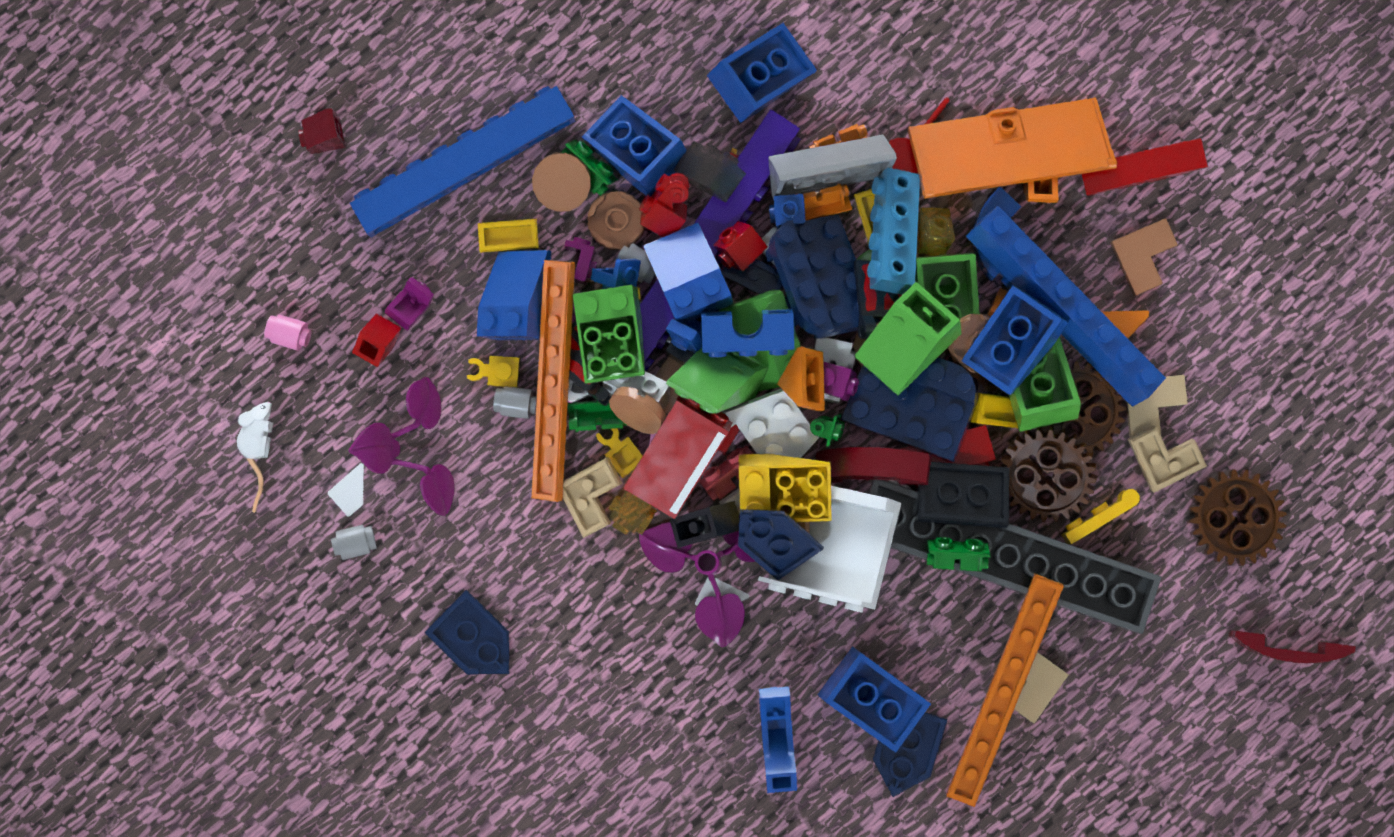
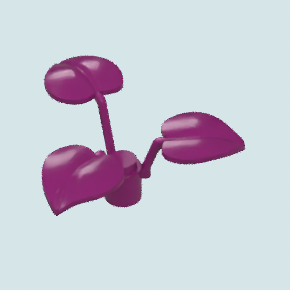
M424 376L411 384L406 395L407 411L415 419L413 424L391 433L385 424L373 423L358 435L348 451L357 457L371 472L376 474L387 472L391 465L395 464L423 471L426 475L420 480V490L425 502L436 514L446 516L450 510L455 490L454 479L449 469L442 464H437L430 470L429 467L396 459L400 454V444L395 438L418 428L420 424L428 430L433 429L439 422L442 408L440 396L432 381Z
M670 522L662 523L640 532L639 540L642 550L648 560L659 570L668 573L679 572L685 565V558L695 561V567L700 573L708 576L716 597L708 596L699 602L695 611V620L703 634L720 647L729 645L737 637L743 626L745 609L737 595L729 593L721 596L714 575L721 569V558L733 551L744 562H756L738 546L739 531L723 536L724 541L730 545L729 548L718 553L704 550L698 555L688 553L692 545L677 548Z

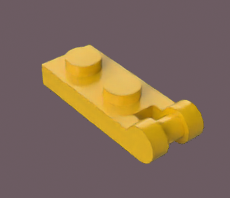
M1134 489L1121 491L1117 496V501L1108 506L1104 502L1091 510L1093 516L1085 521H1082L1081 517L1067 524L1065 526L1067 531L1061 534L1066 544L1071 545L1136 506L1140 500L1139 493Z

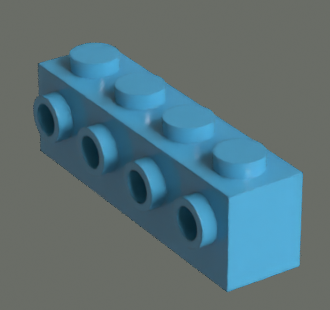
M887 167L873 181L872 193L875 194V199L870 214V219L873 222V233L869 239V249L872 250V255L867 270V275L870 278V289L903 295L915 283L920 190L919 174Z

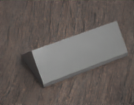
M882 134L769 156L772 197L774 199V196L818 191L836 186L837 183L849 185L874 180L887 167H893L897 159L896 153Z

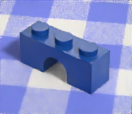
M792 309L762 310L761 326L756 332L749 335L741 334L734 329L731 311L701 312L702 352L708 353L709 357H725L727 352H739V356H756L757 351H769L770 355L788 354L787 350H794V314Z

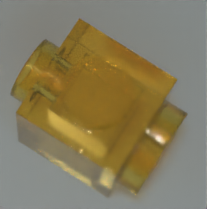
M921 207L918 212L917 253L928 256L946 255L955 240L950 208Z
M625 491L622 497L617 494L608 510L612 511L609 517L614 521L612 526L625 535L629 531L634 534L638 532L643 535L657 510L628 491Z

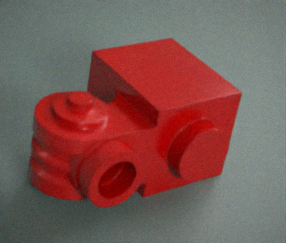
M674 173L670 176L663 174L656 184V191L652 196L647 195L639 207V211H641L640 224L661 237L679 231L686 222L687 205L682 202L686 201L689 196V180L681 173Z

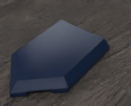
M740 509L738 546L777 580H780L824 549V546L784 511Z
M465 590L424 633L467 675L509 674V631L471 593Z
M925 712L897 752H894L878 740L873 761L892 797L931 777L948 719Z

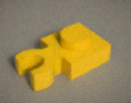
M489 356V364H484L477 358L468 359L469 364H476L480 369L476 375H467L468 380L480 381L483 377H488V386L518 388L520 358Z
M618 428L611 429L613 436L608 440L604 439L600 433H597L598 441L602 445L611 448L604 455L610 458L622 479L635 469L643 455L629 437L620 441Z

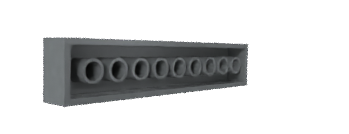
M872 480L868 494L889 498L901 503L891 549L926 561L927 553H929L927 539L935 540L938 537H947L953 541L965 542L968 539L981 540L984 543H988L990 550L988 569H982L981 572L960 570V560L955 559L954 571L1024 595L1028 591L1034 574H1038L1064 585L1056 606L1136 634H1143L1162 576L1011 524L1007 528L917 522L918 492L884 480Z

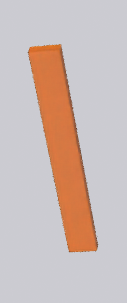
M544 260L531 498L560 502L563 498L575 262Z
M1034 574L947 790V797L975 807L1064 585L1062 583Z

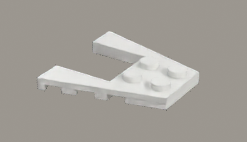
M782 388L751 399L743 405L722 411L729 417L732 426L735 424L738 426L757 454H775L801 458L819 438L812 434L809 421ZM738 488L719 501V503L735 501L738 514L740 515V492Z

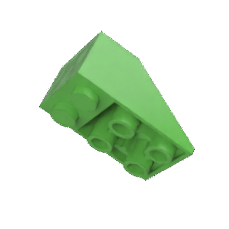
M915 282L892 305L855 354V358L898 396L962 334L960 319Z
M633 285L573 294L585 384L645 375L642 316L638 288Z
M701 348L667 380L666 384L674 388L677 395L686 399L691 398L699 403L700 408L704 411L719 413L754 399L769 367L750 356H739V352H727L725 357H709V354L703 353Z

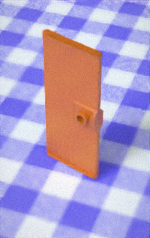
M1096 97L1020 110L1009 107L992 110L988 114L908 127V134L924 199L1117 168V161L1111 148Z

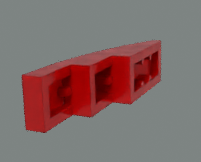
M1202 138L1115 157L1117 161L1116 169L1083 173L1082 178L1086 195L1091 196L1208 168V162Z

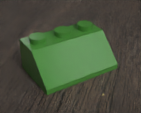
M772 289L724 307L719 312L731 311L734 329L741 334L749 335L756 332L761 326L762 310L788 309L783 292ZM795 328L794 350H787L788 354L770 355L769 351H757L756 356H750L769 367L758 391L780 387L777 384L796 349L801 347Z

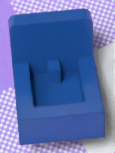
M803 194L774 196V205H769L770 223H776L777 230L790 220H793L794 224H805Z
M617 259L614 268H592L590 280L602 284V289L627 285L636 287L641 261L638 259Z
M674 319L670 321L666 330L672 339L671 343L681 350L686 351L688 349L694 353L702 348L700 321L694 320L685 325Z

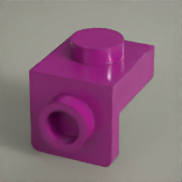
M574 237L573 241L566 240L564 246L567 250L580 253L574 281L587 285L588 278L591 279L592 268H597L598 262L593 261L596 250L595 247L590 246V241Z
M410 277L404 289L386 307L384 313L408 331L430 307L434 294L426 284Z
M824 362V394L848 402L850 396H854L858 389L859 379L856 378L857 373L852 369Z

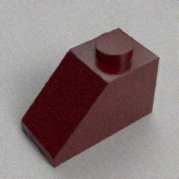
M332 108L325 109L301 120L303 129L298 130L302 147H306L310 154L346 148L341 119Z

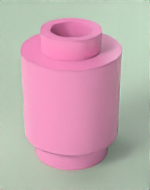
M271 315L267 321L264 336L270 339L271 343L299 351L303 346L306 347L311 338V330L308 329L307 322L284 315Z

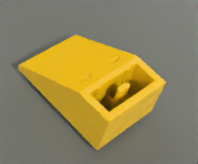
M775 454L739 455L740 509L784 511L795 522L832 521L830 462Z

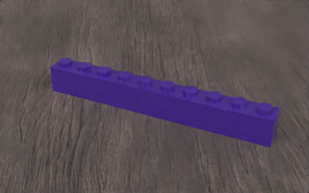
M771 109L695 221V223H699L715 259L720 253L713 244L719 240V235L726 228L732 227L737 221L747 223L753 213L749 211L754 201L760 203L769 188L765 184L770 178L768 157L784 154L787 151L794 152L801 141V138L797 137L800 128ZM658 279L640 304L646 372L654 363V360L650 357L656 348L659 350L664 348L665 341L669 336L666 328L670 321L674 319Z

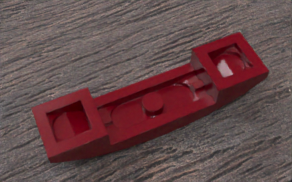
M846 447L816 452L815 460L830 462L831 483H843V479L896 480L899 484L928 485L932 456L927 453L902 449Z
M1229 631V637L1244 648L1261 656L1285 662H1329L1351 655L1356 650V646L1327 642L1318 643L1317 653L1264 647L1265 634Z

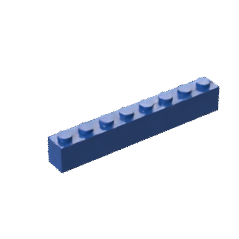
M546 86L534 94V99L527 103L524 101L515 103L508 109L509 113L500 118L496 115L487 119L483 123L484 127L476 132H473V130L464 132L457 137L458 142L449 147L446 144L433 150L431 152L432 156L423 162L421 159H418L405 167L407 171L400 175L391 174L383 178L379 182L381 184L379 187L371 191L367 188L354 196L355 200L350 202V205L367 235L371 238L576 122L558 87L550 88Z
M999 206L985 215L966 235L1015 287L1021 288L1069 321L1061 333L1063 337L1132 407L1148 399L1166 379Z

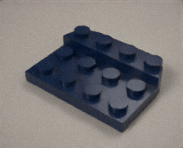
M839 214L807 220L805 224H794L793 220L785 222L772 235L769 248L766 250V258L768 262L774 261L793 310L794 327L798 324L803 330L813 334L814 338L817 339L858 330L859 308L854 261L856 258ZM874 318L877 325L880 322V319Z
M937 357L897 396L863 365L857 378L859 379L857 392L854 396H850L841 420L954 462L978 401L977 388L968 371L960 365Z

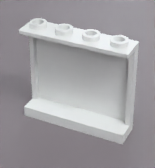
M831 486L832 521L810 522L809 534L824 546V549L780 580L775 579L769 574V578L759 576L758 581L769 583V590L784 594L787 588L793 589V596L811 600L813 594L820 596L819 602L837 606L838 601L846 602L845 609L861 613L864 607L875 610L901 503L881 496Z

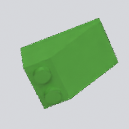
M960 253L916 257L915 282L921 285L959 319L969 314H980L976 254Z
M1060 336L1014 393L1009 395L1020 432L1078 419L1081 401Z

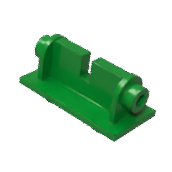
M573 140L565 144L567 148H564L561 152L576 155L588 167L591 173L590 191L594 195L598 194L601 196L605 194L609 189L607 186L618 181L613 175V169L607 163L599 162L592 155L593 151L586 143Z
M598 401L568 403L569 430H575L576 433L579 431L596 430V425H602V429H623V426H628L614 414L610 408V403L607 406H603Z
M841 413L834 416V418L820 416L811 422L810 430L813 435L828 439L826 446H830L835 441L841 439L845 422L841 421Z
M938 537L935 540L927 539L929 553H927L926 565L932 566V569L954 570L955 559L960 560V570L981 572L982 569H988V558H990L988 543L978 539H968L965 542L953 541L947 537Z

